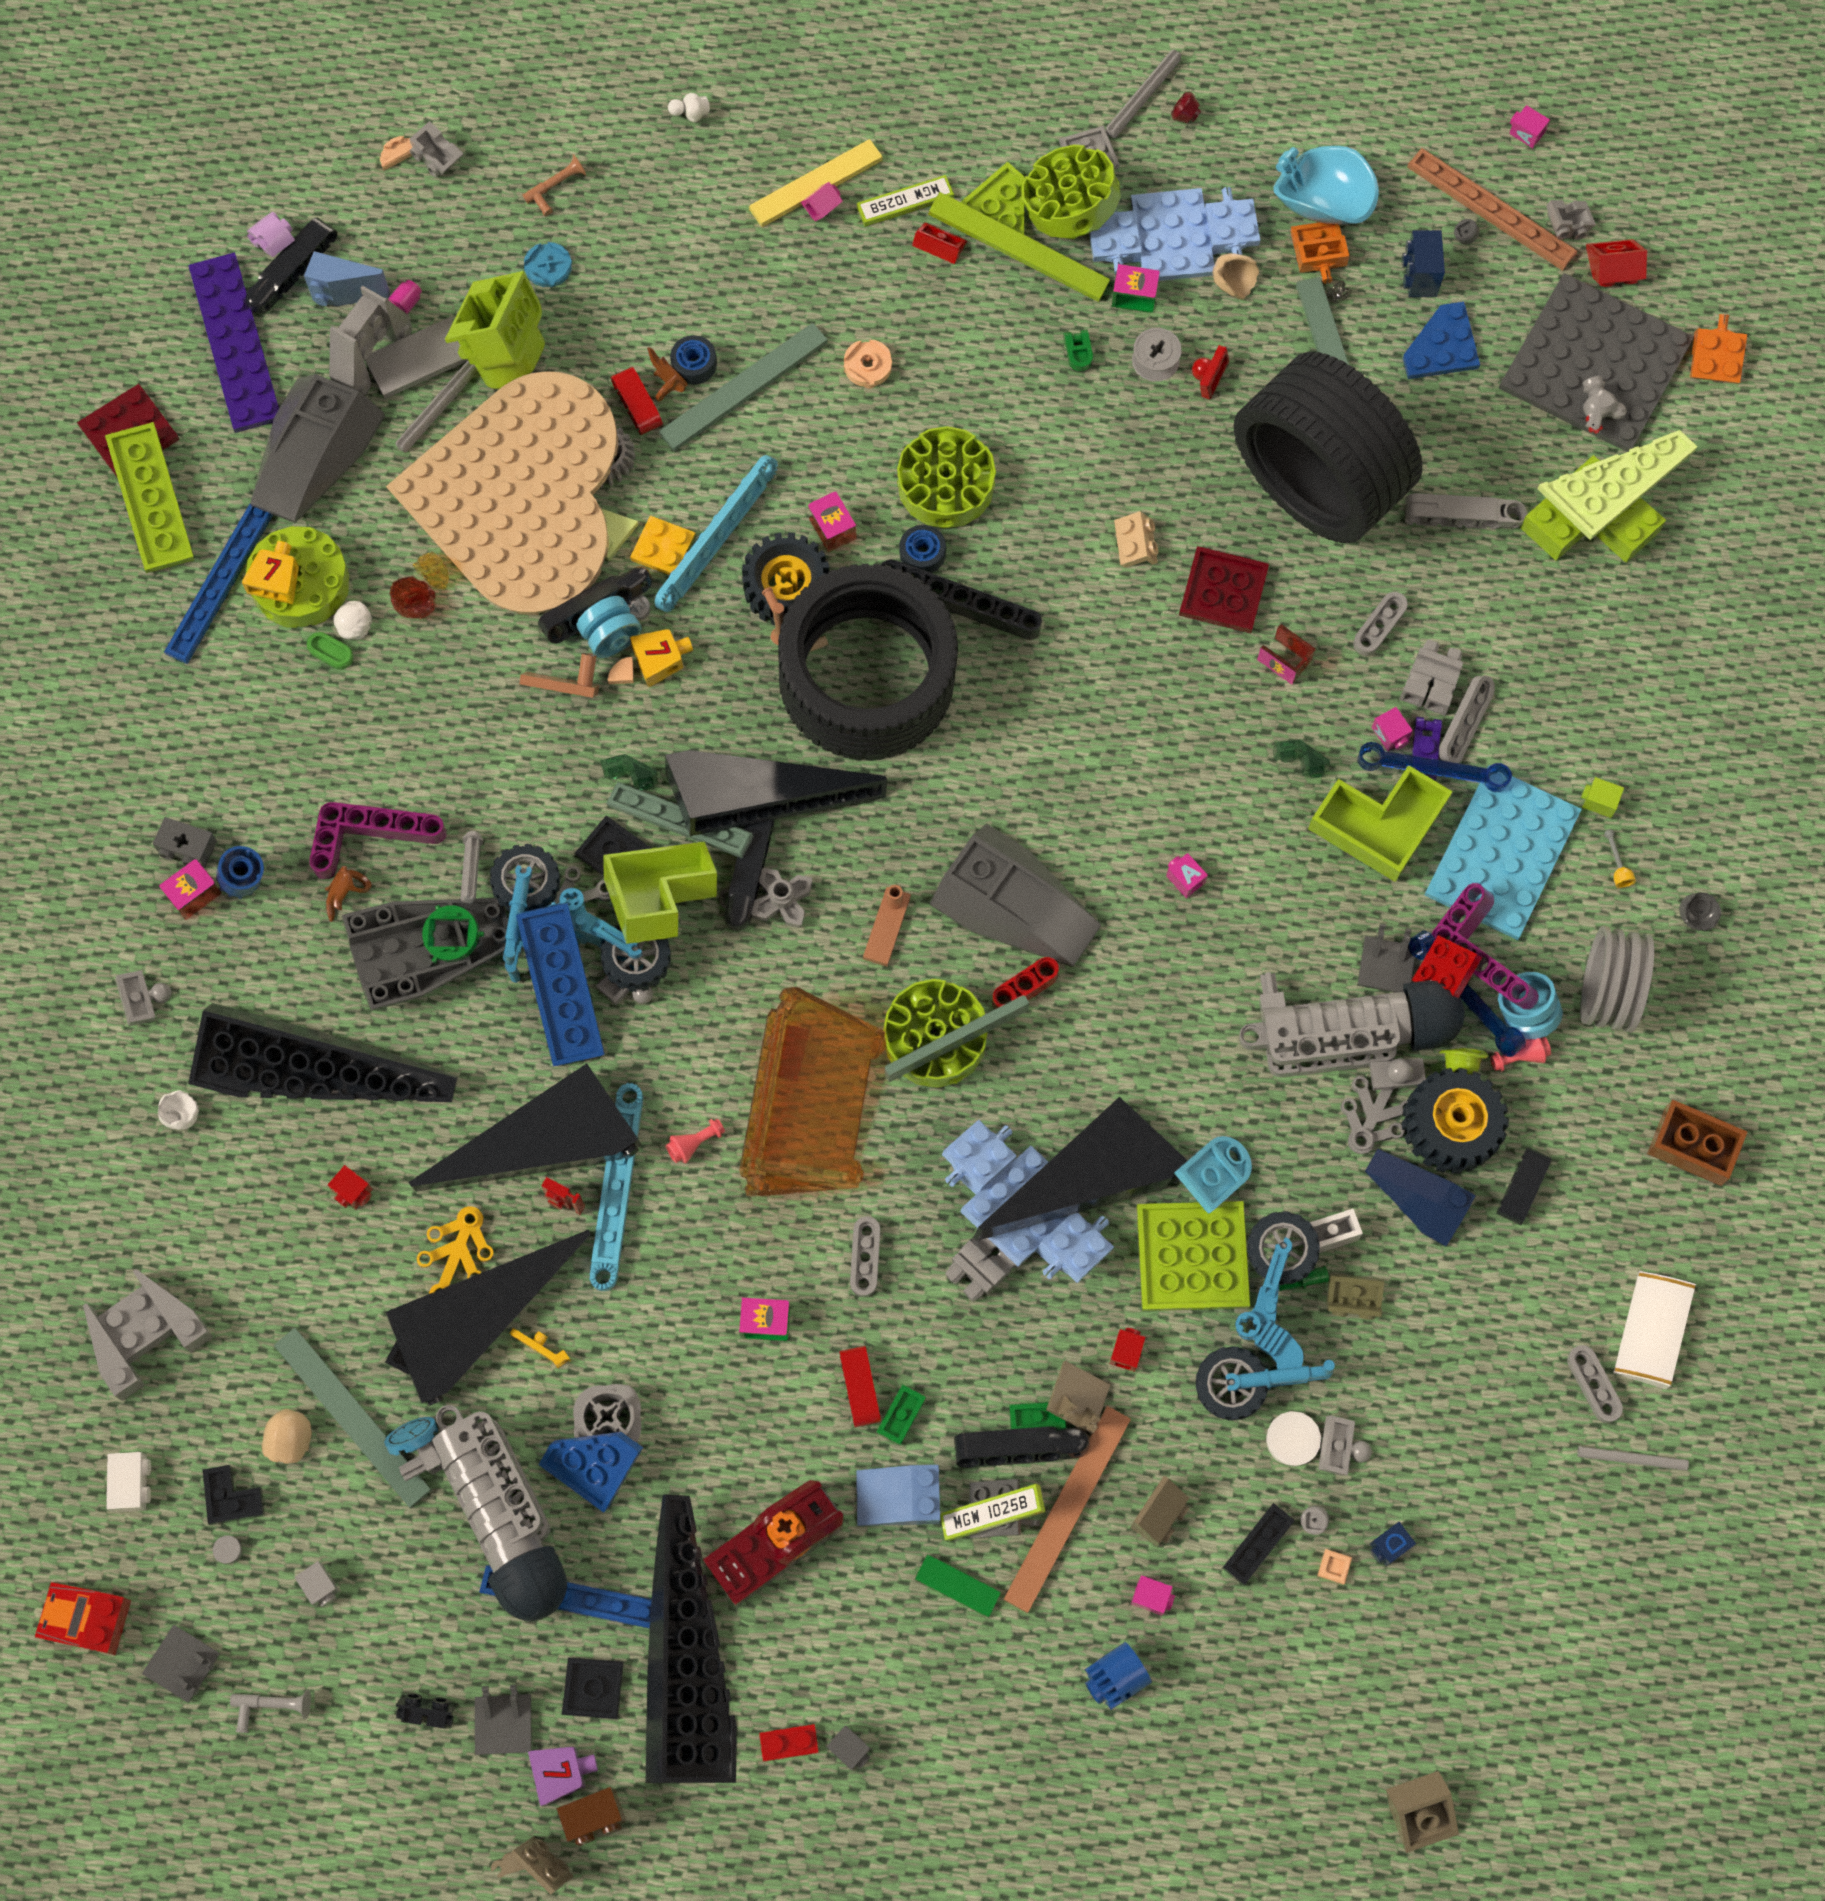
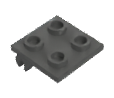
M1380 923L1376 938L1365 936L1357 986L1394 993L1403 992L1404 983H1411L1416 945L1409 944L1411 929H1405L1401 943L1383 940L1386 924Z
M1020 1479L970 1483V1504L1020 1489ZM1021 1519L972 1534L970 1538L1021 1535V1527H1040V1520Z
M173 1625L142 1674L190 1703L193 1696L198 1694V1689L209 1671L215 1667L214 1663L221 1653L176 1625Z
M510 1685L511 1695L491 1696L489 1686H482L483 1697H475V1755L528 1753L532 1751L531 1694L519 1695L517 1685Z

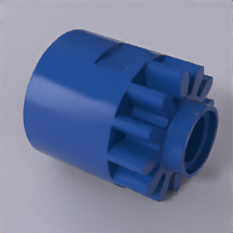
M235 846L225 851L219 860L216 871V881L220 886L219 890L228 893V897L238 896L239 899H242L243 896H251L259 887L264 872V865L260 855L255 850L245 846ZM240 871L244 876L236 875L234 872Z
M1127 1642L1122 1643L1085 1669L1090 1679L1085 1682L1089 1692L1098 1704L1105 1702L1110 1710L1152 1683L1142 1662Z

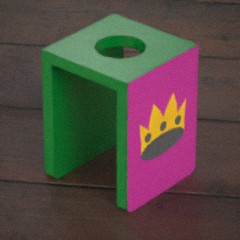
M1118 264L1111 307L1153 313L1159 270Z
M742 1297L739 1328L741 1339L787 1341L790 1319L789 1301Z

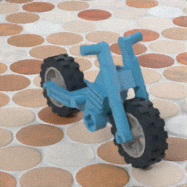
M525 844V846L514 845L512 846L513 849L504 850L501 852L500 858L497 856L494 860V866L490 870V883L493 895L502 907L505 906L510 911L503 960L505 961V969L514 983L521 980L517 963L523 946L516 914L547 907L550 901H552L550 906L556 905L553 901L557 897V891L559 892L560 874L553 856L549 852H544L542 847H532V844ZM523 864H530L529 867H527V869H522L520 866ZM535 866L540 868L542 871L540 873L532 874V871ZM516 867V875L510 874L509 872ZM544 878L542 886H539L533 881ZM506 879L515 880V884L508 888ZM568 888L561 893L560 903L558 904L568 902L579 942L581 944L589 942L601 948L603 971L607 974L610 982L616 983L620 989L624 990L627 988L631 992H637V989L646 991L652 985L655 987L660 983L661 978L664 979L666 977L667 970L671 965V952L667 938L643 941L639 945L638 943L626 944L620 926L612 927L585 910L584 897L580 890ZM645 942L653 947V949L642 951ZM655 954L653 963L643 958ZM617 959H619L623 963L619 965ZM629 965L633 971H628L625 968ZM643 965H645L646 967H648L647 969L642 970V969H643Z
M1288 1211L1273 1212L1261 1218L1251 1230L1247 1246L1249 1260L1257 1274L1265 1278V1281L1259 1290L1255 1308L1238 1316L1236 1331L1240 1338L1247 1341L1254 1340L1257 1348L1270 1355L1277 1364V1370L1268 1371L1257 1356L1239 1347H1222L1211 1352L1199 1366L1196 1374V1391L1203 1406L1218 1418L1229 1421L1245 1419L1257 1412L1263 1405L1268 1390L1271 1389L1270 1387L1329 1379L1334 1372L1335 1364L1332 1360H1326L1323 1366H1302L1304 1356L1301 1347L1287 1330L1275 1324L1279 1285L1294 1284L1305 1279L1314 1270L1319 1258L1320 1243L1317 1232L1312 1227V1224L1299 1214H1293ZM1277 1229H1288L1284 1240L1280 1239L1276 1232ZM1292 1231L1297 1233L1302 1240L1292 1243L1290 1241ZM1271 1232L1278 1242L1277 1244L1264 1243L1266 1237ZM1304 1245L1302 1257L1294 1253L1292 1248ZM1263 1248L1275 1249L1274 1254L1267 1260ZM1290 1255L1299 1261L1287 1268V1260ZM1248 1320H1252L1253 1326L1256 1329H1251L1248 1333H1245L1241 1323H1247ZM1229 1363L1237 1364L1234 1373L1230 1374L1224 1365ZM1241 1366H1243L1249 1372L1246 1374H1238ZM1219 1367L1223 1371L1226 1380L1213 1378L1214 1373ZM1212 1383L1223 1384L1226 1387L1215 1395ZM1228 1391L1231 1393L1232 1404L1225 1403L1219 1398ZM1238 1391L1247 1396L1242 1402L1236 1403L1235 1393Z

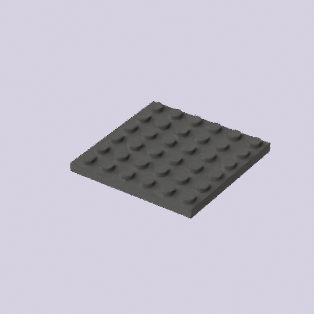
M1563 273L1500 383L1499 389L1629 452L1634 447L1694 336ZM1601 376L1606 383L1604 390L1611 392L1616 397L1618 403H1622L1626 407L1627 413L1620 420L1602 419L1601 425L1603 429L1595 434L1589 432V429L1585 426L1587 422L1583 411V404L1588 399V394L1583 391L1582 383L1591 377Z

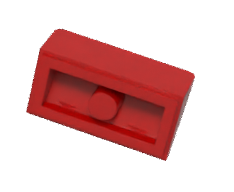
M925 222L915 232L912 246L955 264L967 241Z

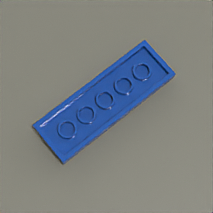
M568 902L517 913L516 918L553 1067L604 1055V1047Z

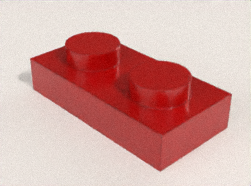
M815 1724L759 1733L763 1762L819 1753Z

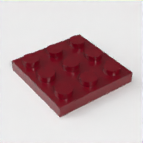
M139 383L77 422L80 429L116 477L117 474L105 435L154 422L162 451L180 440Z
M1197 546L1179 616L1251 634L1269 563Z

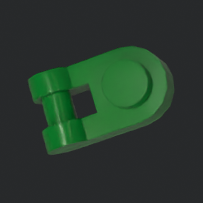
M1080 330V333L1076 334L1071 332L1063 333L1070 367L1076 371L1088 370L1093 361L1088 330ZM1075 343H1081V344H1082V345L1074 346Z

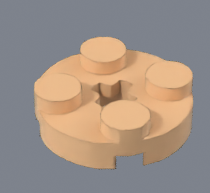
M869 340V342L863 343L857 341L845 353L844 371L850 381L856 385L869 389L874 388L876 385L883 383L891 373L892 359L890 351L879 341ZM865 360L868 362L869 360H873V366L865 367L862 361Z

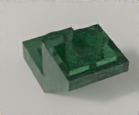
M1302 740L1275 742L1272 751L1274 760H1281V762L1287 763L1299 758L1302 776L1309 775L1310 778H1319L1328 773L1331 765L1330 760Z
M626 754L600 760L605 778L617 779L624 776L626 772H630L634 788H640V790H649L655 786L654 784L659 783L655 769Z

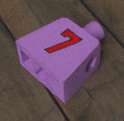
M575 1747L528 1752L539 1803L543 1807L585 1788L583 1775L598 1771L595 1754L579 1758L577 1748Z

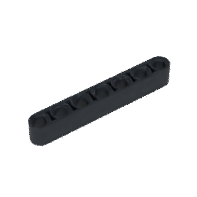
M889 559L880 565L883 567L885 565L891 566L892 569H901L904 573L908 572L914 578L922 580L923 584H927L932 590H942L943 592L937 595L940 601L944 602L946 610H949V612L1026 640H1033L1040 635L1042 618L1038 612L897 560ZM961 597L966 601L960 603L955 601V599ZM986 606L989 609L987 611H981L978 609V607ZM1004 614L1011 615L1013 618L1007 620L1003 619L1001 616ZM1033 623L1036 626L1034 628H1028L1024 624Z

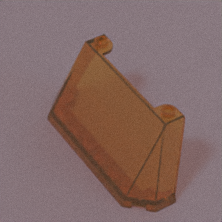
M799 987L783 988L779 995L781 1000L777 1009L771 1008L766 1019L739 1171L741 1177L746 1178L748 1184L744 1188L746 1196H771L858 1188L864 1175L860 1162L854 1160L871 1060L877 1059L884 1052L886 1047L885 1032Z

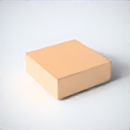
M1325 1549L1317 1576L1344 1585L1352 1557Z

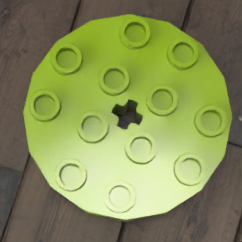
M1074 144L1057 148L1040 157L1034 163V169L1029 173L1028 177L1025 176L1022 183V200L1029 212V218L1037 230L1050 237L1075 239L1078 236L1100 229L1114 214L1121 198L1120 183L1116 178L1113 163L1105 152L1099 149H1086L1085 145Z
M949 426L928 429L919 434V437L912 440L910 444H907L901 452L897 467V485L900 500L910 515L926 525L944 529L964 526L980 517L991 503L996 477L993 455L987 446H984L981 441L976 439L975 435L967 430Z
M290 526L270 533L254 548L247 560L246 573L260 550L264 549L274 552L278 541L290 544L292 548L289 555L295 558L299 566L294 602L289 604L251 595L255 605L268 620L284 627L314 626L325 622L342 606L349 592L350 575L340 547L327 534L312 527Z
M930 979L913 983L897 994L886 1012L883 1040L889 1061L892 1063L985 1015L984 1008L972 992L962 986L959 987L954 983L946 982V980ZM935 1030V1032L940 1033V1035H931V1031ZM988 1032L903 1075V1077L917 1085L934 1088L957 1084L972 1074L984 1057Z

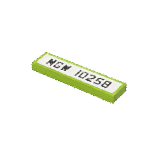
M946 175L858 202L856 205L864 227L932 206L939 192L953 199L954 193Z
M1033 1484L940 1513L944 1538L946 1541H952L1044 1513L1045 1507L1040 1485Z

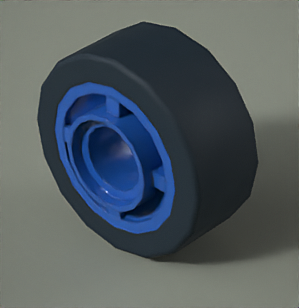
M696 335L686 336L678 340L672 347L670 354L671 366L688 384L704 383L716 372L717 357L715 348L706 338ZM693 358L698 359L697 361H694V362H693V361H689L690 359H693Z
M916 525L911 527L901 537L899 543L900 560L902 563L933 573L944 563L946 557L945 538L939 530L932 526ZM924 547L927 548L928 551L919 552L917 549Z

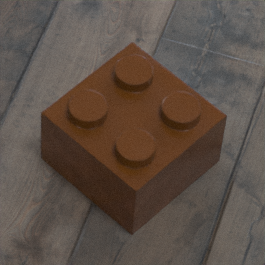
M612 1787L556 1808L567 1842L576 1843L579 1846L594 1841V1835L603 1832V1835H609L622 1830L621 1824L627 1822L616 1789Z

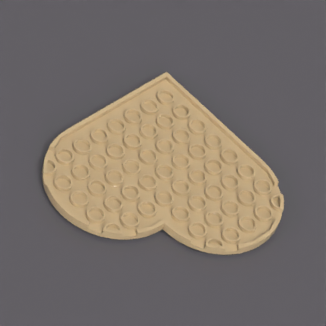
M561 372L531 373L519 377L500 388L386 487L487 600L502 609L518 612V614L539 615V613L548 612L592 587L602 571L601 567L608 553L609 536L605 516L593 494L606 481L611 472L610 468L614 457L617 456L618 436L616 421L605 399L587 382Z

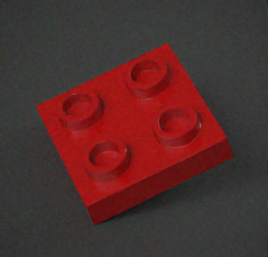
M1438 935L1412 981H1438L1440 985L1441 983L1446 985L1444 989L1450 990L1452 996L1459 998L1482 957Z

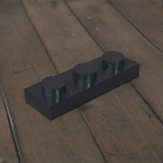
M1273 1503L1222 1569L1244 1586L1295 1520Z

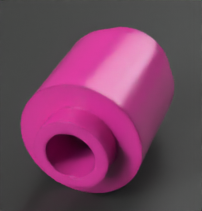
M406 280L400 283L388 300L408 315L419 301L422 290L413 281Z

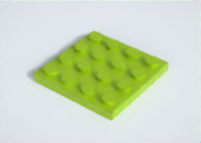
M1243 1201L1222 1202L1209 1214L1199 1202L1137 1204L1142 1311L1250 1308Z

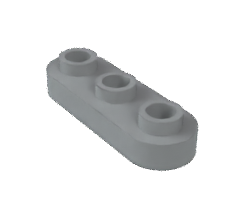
M1399 592L1388 593L1357 632L1353 646L1359 654L1368 656L1375 653L1404 615L1408 603L1403 594ZM1394 604L1398 609L1393 610L1389 605ZM1376 623H1382L1384 627L1378 628ZM1368 641L1370 646L1365 647L1362 645V642Z
M868 1216L858 1219L853 1229L850 1287L852 1292L859 1297L871 1296L877 1288L880 1225L876 1219ZM866 1227L872 1230L869 1236L862 1234V1230ZM862 1254H869L870 1260L868 1262L861 1261L860 1257ZM867 1280L869 1285L867 1288H861L858 1285L859 1282Z
M1585 1345L1576 1346L1567 1356L1568 1366L1596 1418L1604 1423L1614 1422L1622 1414V1403L1594 1351ZM1577 1356H1582L1585 1359L1584 1365L1577 1363ZM1591 1380L1598 1383L1597 1389L1590 1387L1589 1382ZM1603 1405L1610 1406V1414L1604 1413Z

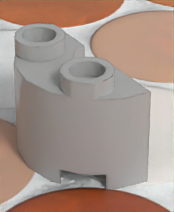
M430 121L409 139L412 146L409 150L411 155L417 161L422 160L427 165L429 173L434 177L446 172L464 154L452 142L449 143L443 137L442 132Z
M1550 200L1546 206L1548 210L1547 215L1558 240L1574 237L1575 240L1583 239L1588 236V231L1596 226L1586 201H1573L1565 205L1563 200Z

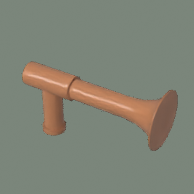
M572 154L573 159L565 169L522 194L527 204L534 200L545 217L551 214L553 209L549 207L542 195L574 174L580 173L586 176L585 170L574 154Z
M772 587L764 589L762 594L765 596L773 612L775 629L771 633V640L774 644L778 645L780 627L785 616L784 606L777 601Z

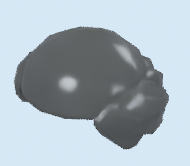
M1705 892L1687 895L1681 901L1679 907L1680 917L1684 923L1691 927V929L1698 931H1707L1714 928L1722 914L1719 903L1713 896Z

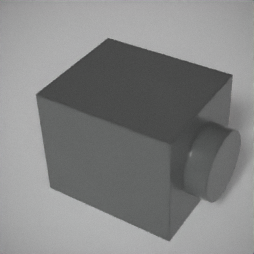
M846 1725L826 1746L851 1771L855 1767L860 1770L871 1758L867 1754L871 1750L870 1747Z

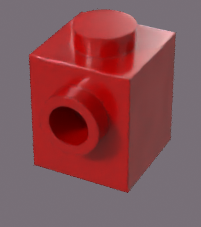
M346 1165L327 1184L331 1191L336 1194L334 1199L344 1208L350 1205L356 1210L359 1205L361 1207L364 1206L372 1196L370 1193L373 1190L372 1187Z

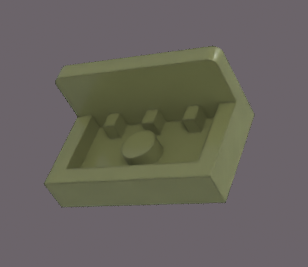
M1330 1273L1326 1299L1328 1311H1332L1333 1315L1341 1317L1348 1316V1313L1358 1314L1360 1318L1373 1320L1375 1316L1382 1317L1381 1305L1384 1279Z

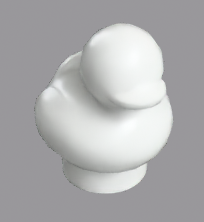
M695 93L685 95L683 101L674 99L668 104L670 114L679 116L684 112L687 119L692 123H696L703 116H707L710 110L707 97H699Z

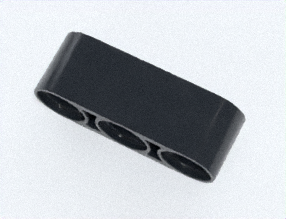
M1530 1147L1525 1149L1521 1157L1522 1161L1519 1162L1511 1179L1512 1183L1511 1185L1509 1184L1500 1203L1501 1207L1496 1212V1214L1520 1226L1529 1212L1552 1160L1551 1157Z

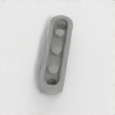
M1476 676L1471 681L1439 748L1440 758L1444 763L1457 764L1462 760L1493 697L1495 685L1491 677Z

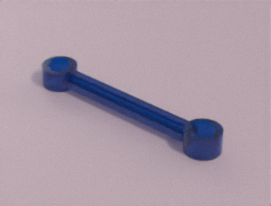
M1376 742L1365 743L1360 748L1357 757L1360 767L1367 771L1377 770L1380 766L1406 770L1409 765L1421 773L1484 783L1486 788L1492 792L1504 791L1512 778L1511 770L1502 763H1495L1489 768H1482L1387 752ZM1373 750L1378 753L1380 760L1376 763H1369L1363 758V755ZM1499 771L1504 774L1506 781L1501 785L1495 784L1490 780V775Z
M1421 930L1410 938L1408 944L1409 951L1416 959L1424 960L1435 938L1430 932ZM1467 984L1460 998L1494 1034L1498 1050L1507 1057H1513L1524 1049L1526 1041L1523 1034L1515 1027L1507 1028Z

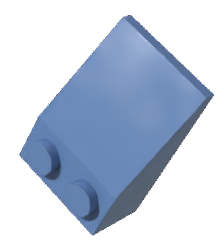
M313 252L304 278L311 297L317 304L321 306H327L328 304L341 306L357 303L363 296L360 289L362 286L384 298H389L390 291L382 269Z
M909 1465L856 1470L857 1526L940 1524L939 1465Z

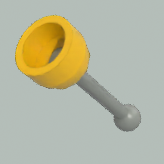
M1607 829L1604 835L1609 839L1618 867L1613 875L1616 888L1629 887L1636 882L1634 873L1629 868L1623 867L1613 838L1615 832L1612 829Z

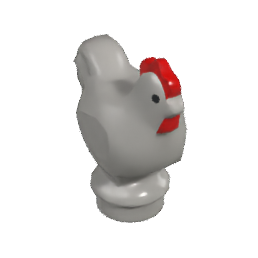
M1601 376L1591 377L1582 383L1583 391L1588 394V399L1583 404V411L1587 422L1585 426L1589 429V432L1599 433L1603 429L1601 421L1604 418L1620 420L1625 417L1627 413L1626 407L1622 403H1618L1616 397L1611 392L1604 390L1606 383Z

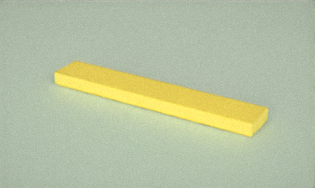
M869 139L749 205V210L760 226L764 227L802 206L801 201L821 185L830 182V184L838 186L881 162L882 155Z

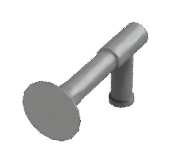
M307 1689L302 1696L296 1698L232 1694L230 1705L240 1707L236 1732L249 1733L250 1708L291 1709L300 1712L304 1720L307 1719L311 1705L310 1690Z

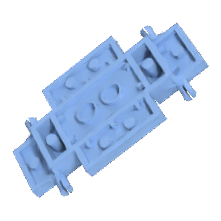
M1225 187L1221 190L1223 195L1222 202L1206 203V206H1204L1202 188L1131 195L1132 211L1114 212L1100 229L1089 233L1093 262H1113L1115 275L1118 264L1140 262L1141 268L1159 270L1158 281L1213 276V254L1232 252L1242 255L1241 249L1259 246L1260 236L1253 199L1233 200L1230 187L1228 189Z
M980 1120L976 1121L942 1153V1156L951 1163L954 1169L945 1178L946 1183L950 1182L949 1186L953 1187L961 1180L976 1194L962 1207L960 1212L977 1228L1048 1163L1032 1146L1016 1158L1017 1155L1003 1142L1012 1134V1130H1007L1008 1126L1005 1125L995 1134ZM1079 1213L988 1238L1018 1267L1036 1251L1050 1264L1043 1270L1044 1276L1047 1275L1046 1278L1051 1279L1060 1270L1068 1274L1077 1283L1114 1248L1100 1233L1109 1225L1108 1220L1106 1219L1103 1222L1105 1217L1100 1216L1096 1222L1091 1224Z

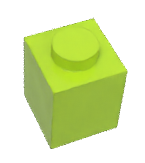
M1595 777L1590 785L1586 784L1583 789L1581 798L1585 800L1582 808L1611 818L1617 810L1624 787Z

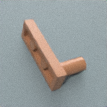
M590 653L581 654L578 681L526 671L520 675L519 684L594 698L599 692V685L593 684L597 655Z
M899 885L886 887L863 955L864 960L888 967L911 899V894L903 892Z

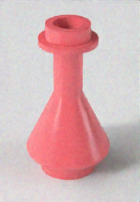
M1546 1037L1527 1039L1516 1051L1501 1056L1497 1051L1494 1052V1055L1490 1056V1061L1495 1071L1503 1072L1504 1065L1519 1060L1545 1063L1547 1056L1551 1055V1048Z
M710 1119V1126L696 1134L670 1136V1143L666 1145V1149L675 1163L681 1161L687 1164L702 1142L714 1135L721 1138V1134L725 1133L721 1122L718 1119L714 1121Z

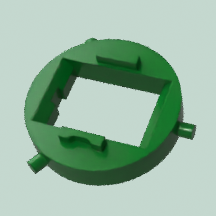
M454 905L435 906L436 910L427 918L422 931L423 943L426 949L434 956L431 961L436 964L438 959L444 962H457L465 959L476 948L479 937H484V932L479 931L476 919L466 909ZM436 921H469L467 947L435 946L434 932H436Z

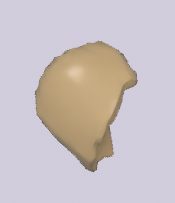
M1230 253L1221 255L1217 259L1212 273L1214 283L1222 291L1237 299L1244 300L1251 293L1250 290L1257 282L1259 269L1256 261L1251 257Z
M282 1409L269 1419L264 1429L261 1444L263 1455L273 1462H283L285 1464L299 1462L305 1452L309 1450L312 1435L309 1420L302 1413L291 1409Z

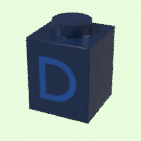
M1397 1522L1370 1543L1372 1547L1370 1552L1379 1564L1383 1562L1388 1566L1416 1545V1543L1402 1524Z

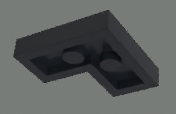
M231 1465L202 1469L209 1525L265 1516L262 1488L235 1491Z

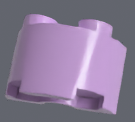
M274 212L269 213L247 230L250 242L258 248L261 247L271 257H274L295 241L290 233L292 231L290 224L284 218L280 220Z

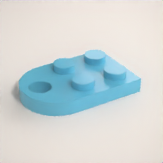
M1220 1136L1207 1143L1174 1173L1209 1214L1246 1182L1251 1174L1252 1165L1247 1150L1240 1142L1231 1137ZM1230 1150L1237 1154L1238 1161H1234L1230 1157Z

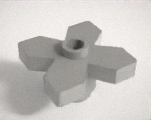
M763 868L759 885L768 895L754 901L751 913L752 918L768 921L780 912L787 926L801 928L805 911L797 901L810 895L812 878L796 875L790 881L782 880L778 870Z

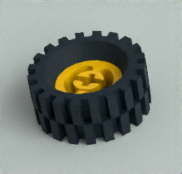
M780 532L775 533V540L772 541L766 536L762 538L763 545L760 547L755 543L752 546V554L747 553L745 557V564L742 566V581L747 604L750 603V609L754 614L759 611V618L766 621L770 617L771 625H775L773 612L762 591L771 587L769 582L774 575L776 585L772 587L773 593L777 601L784 606V613H787L790 604H793L794 598L800 595V591L804 587H808L810 582L817 580L823 574H828L830 571L828 561L826 562V555L823 550L819 552L818 544L814 541L808 545V537L801 535L798 540L795 539V533L788 532V538H782ZM801 578L804 580V584L799 591H797L798 579Z

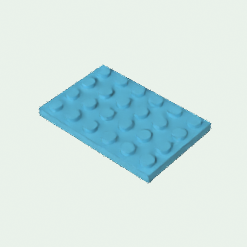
M1488 765L1424 895L1447 907H1451L1469 884H1481L1494 896V905L1481 923L1518 940L1582 809ZM1482 894L1477 896L1475 902L1481 898Z

